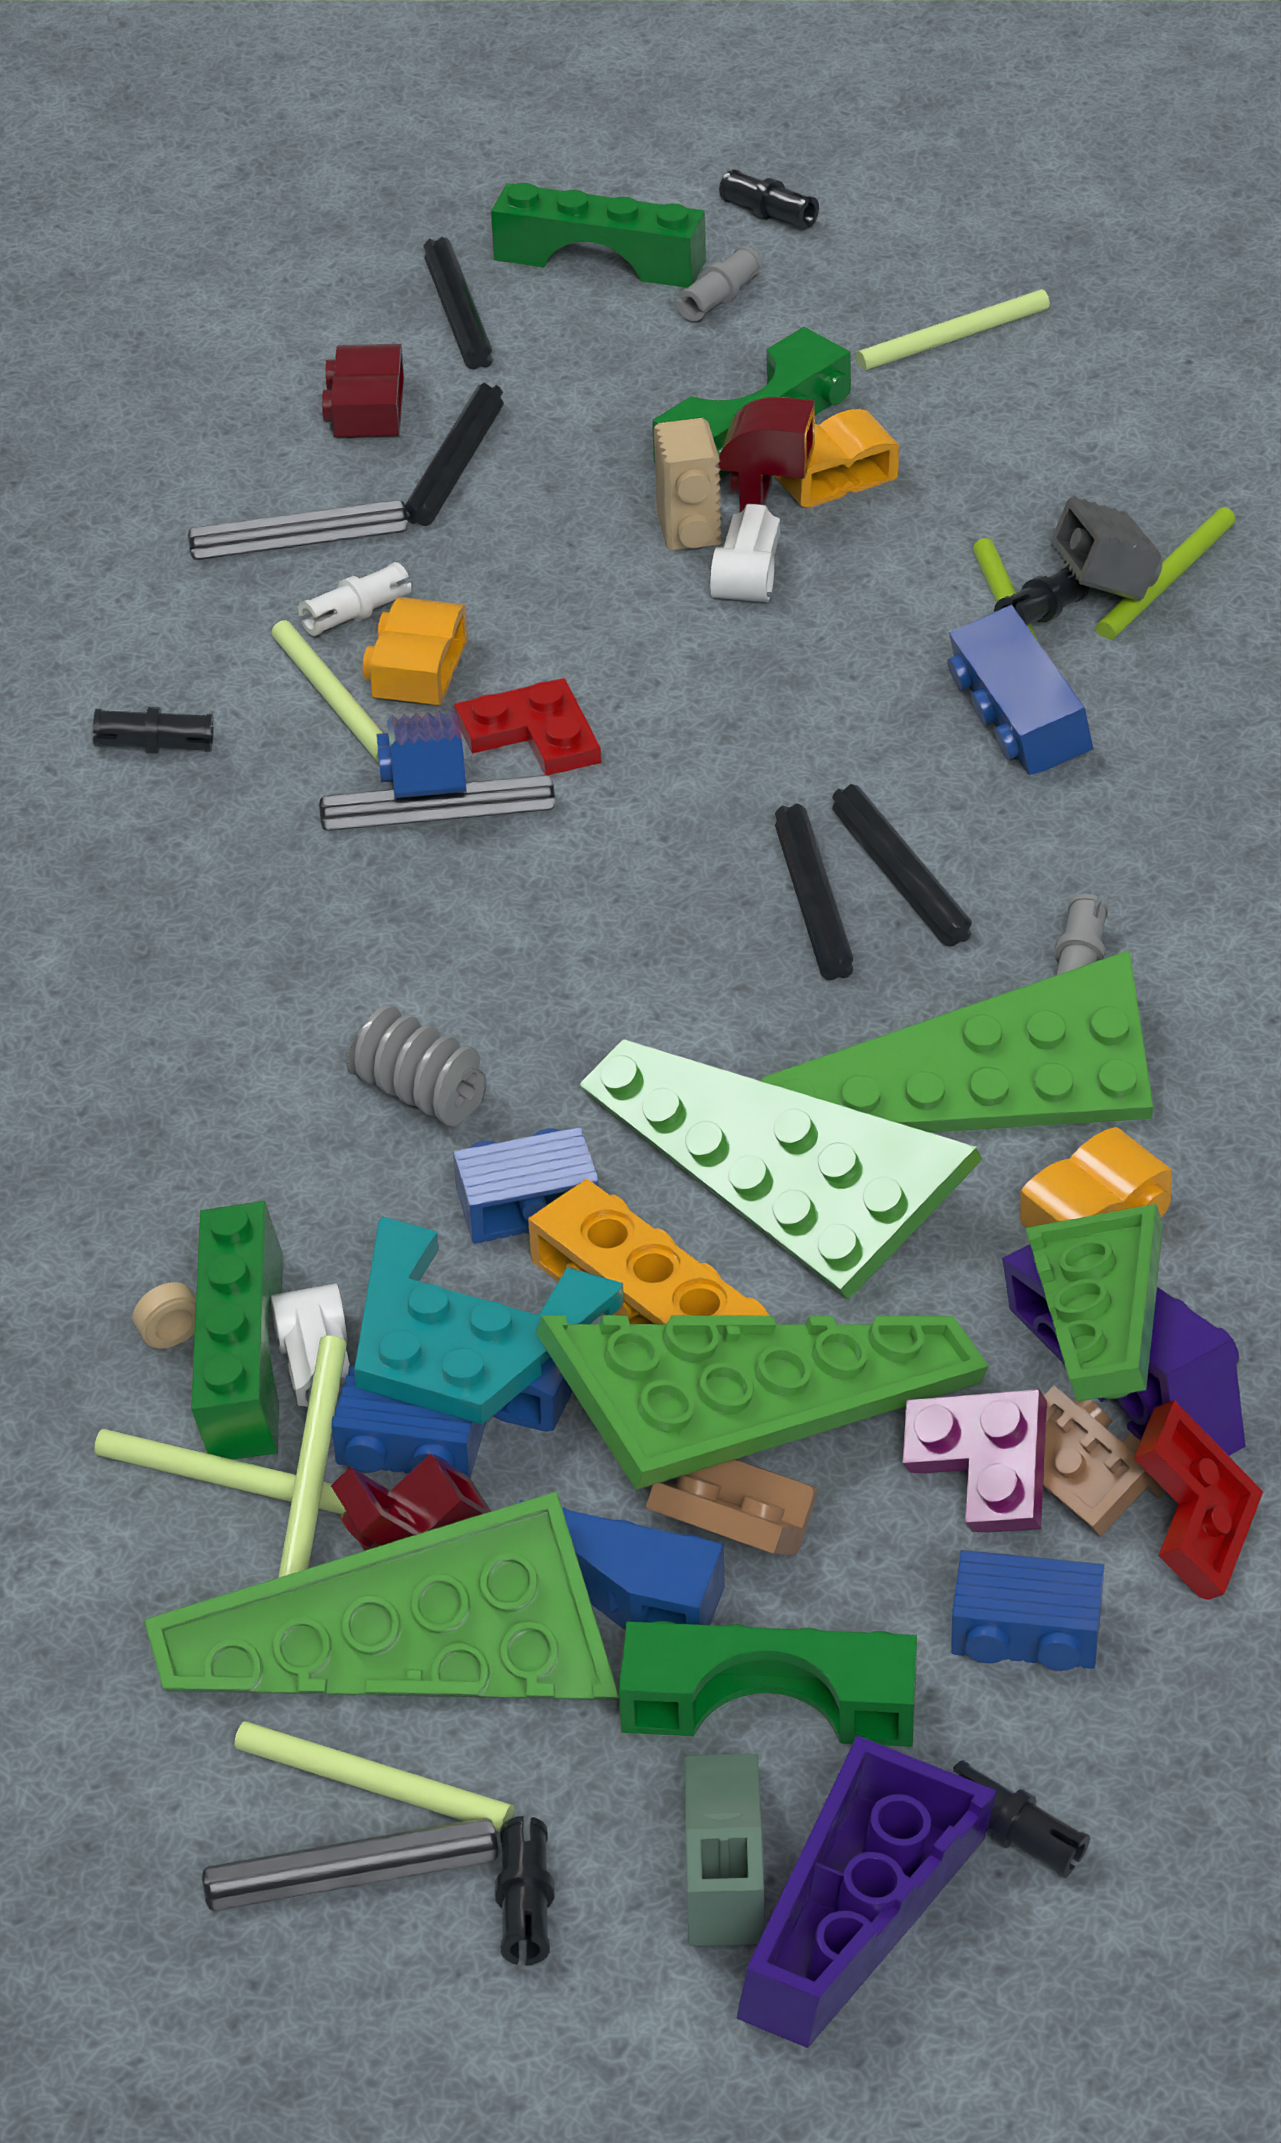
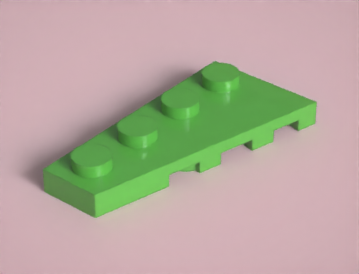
M1146 1205L1025 1228L1077 1402L1097 1398L1116 1399L1132 1392L1146 1390L1163 1234V1223L1157 1205Z

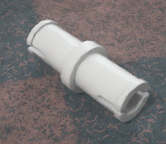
M394 562L386 568L360 579L355 576L343 579L339 582L337 589L311 600L300 602L298 606L299 616H304L308 613L313 615L301 621L304 629L310 635L317 636L323 631L352 618L357 622L369 618L373 609L392 602L398 597L410 595L411 582H406L399 586L397 584L398 581L408 578V573L400 563Z

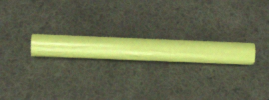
M1040 289L856 352V360L867 371L1047 310L1050 306L1047 293Z
M287 620L275 624L271 632L272 637L377 763H379L376 734L383 732L294 626Z
M323 1336L319 1342L278 1578L309 1568L332 1434V1417L335 1416L347 1342L337 1336Z
M101 1429L95 1441L94 1451L97 1456L292 1502L296 1479L295 1474L107 1429ZM323 1481L319 1509L343 1514L346 1510L333 1491L332 1483Z
M247 1721L242 1722L236 1733L235 1748L462 1821L488 1818L492 1820L497 1832H500L503 1823L513 1818L514 1806Z

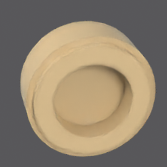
M178 1282L165 1283L147 1292L135 1306L132 1316L133 1324L144 1342L155 1349H167L192 1337L195 1333L196 1296L187 1285Z

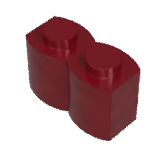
M402 344L337 345L335 359L326 360L327 390L322 392L323 421L333 422L334 437L399 436L404 389Z

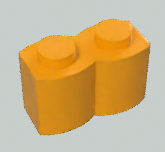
M852 409L843 411L826 419L820 425L815 424V447L805 479L775 477L801 506L813 507L843 497L849 491L858 492L896 479L899 466V444L867 410Z
M398 597L394 601L390 612L383 611L378 624V639L375 646H367L363 658V678L371 680L372 697L441 705L452 680L453 671L456 670L468 638L466 604Z
M1118 1127L1104 1130L1085 1142L1070 1159L1060 1160L1049 1165L1036 1174L1020 1191V1223L1025 1227H1033L1152 1204L1157 1205L1160 1217L1162 1218L1171 1202L1172 1169Z

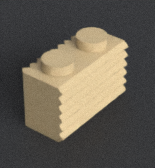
M704 418L658 423L654 427L657 515H659L666 548L680 550L721 544L720 535L722 533L719 518L721 516L719 510L721 507L719 490L721 488L718 473L720 471L718 464L720 459L709 422Z

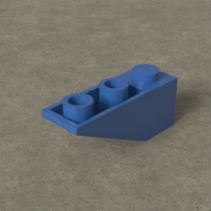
M562 1507L592 1606L625 1631L627 1621L651 1623L669 1621L676 1624L711 1625L725 1587L724 1544L708 1541L696 1535L676 1534L639 1526L627 1520H612L570 1511Z

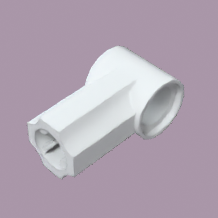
M747 504L743 511L733 514L724 548L716 547L714 551L710 577L712 598L769 602L770 597H767V592H772L774 555L780 537V518L773 516L766 506Z
M337 1283L271 1295L270 1300L275 1332L280 1342L279 1350L281 1355L287 1354L289 1374L298 1406L308 1407L320 1338L331 1335L340 1337L347 1342L345 1318ZM347 1351L345 1353L336 1406H338L339 1396L342 1394V1386L345 1385V1378L348 1375L350 1364Z

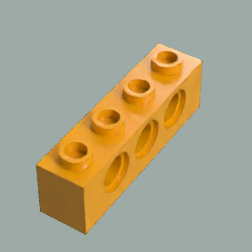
M585 1179L528 1218L531 1262L557 1282L566 1268H571L623 1283L624 1303L613 1315H627L630 1324H667L671 1315L770 1316L761 1303L754 1298L743 1296L723 1281L712 1266L703 1262L699 1263L679 1248L665 1231L651 1227L631 1212L620 1197L607 1194L589 1179Z

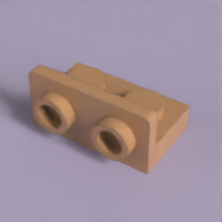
M1055 1385L1044 1395L1047 1400L1043 1488L1101 1537L1145 1489L1158 1499L1164 1494L1165 1490L1134 1459L1140 1443L1138 1438L1129 1433L1123 1441L1119 1440L1106 1429L1113 1422L1111 1418L1092 1400L1073 1401Z
M734 1459L679 1476L676 1483L660 1482L653 1484L645 1508L772 1554L797 1555L818 1491L814 1486Z

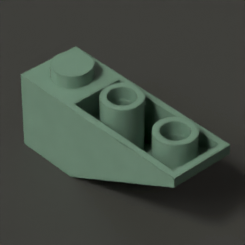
M758 1754L685 1756V1832L689 1946L758 1944L765 1930Z

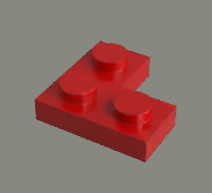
M565 678L539 682L532 686L498 694L483 695L476 699L454 704L460 730L472 754L528 741L544 775H553L601 763V748Z
M1173 1400L1153 1409L1134 1459L1179 1504L1158 1556L1198 1597L1209 1600L1225 1594L1263 1491L1196 1421Z

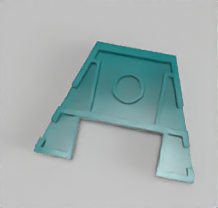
M382 1216L377 1227L355 1362L356 1388L484 1424L542 1375L541 1365L551 1356L536 1334L541 1316L566 1315L567 1324H591L600 1315H613L621 1308L624 1303L623 1283L566 1268L539 1314L529 1313L505 1306L499 1302H490L444 1289L435 1284L420 1282L439 1251L437 1231Z

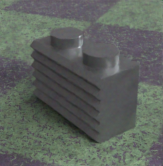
M1076 495L1068 498L1051 538L1050 546L1054 547V551H1057V555H1060V559H1063V563H1066L1069 571L1073 572L1072 575L1076 576L1079 584L1141 601L1148 587L1153 586L1160 576L1163 561L1159 550L1126 510L1119 512L1116 507L1109 509L1106 504L1099 506L1096 501L1089 503L1086 498L1079 500Z

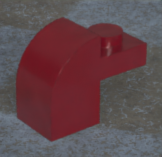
M785 397L761 398L748 403L735 414L730 423L718 464L720 470L732 471L731 493L739 494L740 512L745 509L747 504L765 506L772 485V476L805 479L815 447V400Z
M431 1453L391 1491L352 1467L331 1485L346 1510L340 1516L341 1521L351 1535L359 1541L364 1551L492 1512L470 1477Z

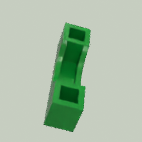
M506 183L491 210L494 261L545 268L551 255L559 248L576 242H592L606 246L623 256L632 265L641 282L688 288L695 283L706 261L705 210L686 208L681 204L670 203L664 205L636 201L631 197L625 196L613 198L586 194L580 190L562 191L540 188L530 183Z
M803 326L767 349V385L761 390L745 397L730 400H708L690 396L653 419L654 462V427L658 423L704 418L709 422L717 453L720 456L733 417L742 407L752 401L767 397L815 400V415L831 405L841 403L851 393V351ZM720 470L718 473L722 477L731 471Z
M265 1201L200 1210L191 1410L207 1454L228 1459H242L278 1453L279 1399L270 1355L268 1311L269 1304H271V1295L282 1293L283 1253Z
M627 1621L619 1685L621 1733L694 1736L704 1720L713 1711L729 1701L753 1694H780L801 1700L819 1711L830 1723L841 1744H853L856 1736H860L883 1746L913 1747L917 1635L893 1634L886 1631L867 1633L824 1631L815 1628H759L739 1624L716 1626L676 1624L669 1621H656L653 1623Z

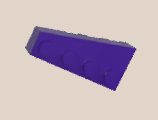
M1029 1244L1002 1258L1009 1309L1064 1364L1055 1326L1047 1305L1034 1254ZM1158 1287L1156 1291L1146 1390L1132 1392L1115 1399L1131 1419L1127 1423V1429L1141 1441L1153 1409L1175 1400L1230 1456L1246 1447L1237 1374V1364L1239 1362L1237 1346L1227 1331L1220 1327H1215L1189 1309L1182 1300L1174 1299ZM1097 1398L1100 1402L1107 1400L1106 1398Z
M856 1736L746 1968L736 2019L809 2048L984 1841L997 1791L863 1737Z

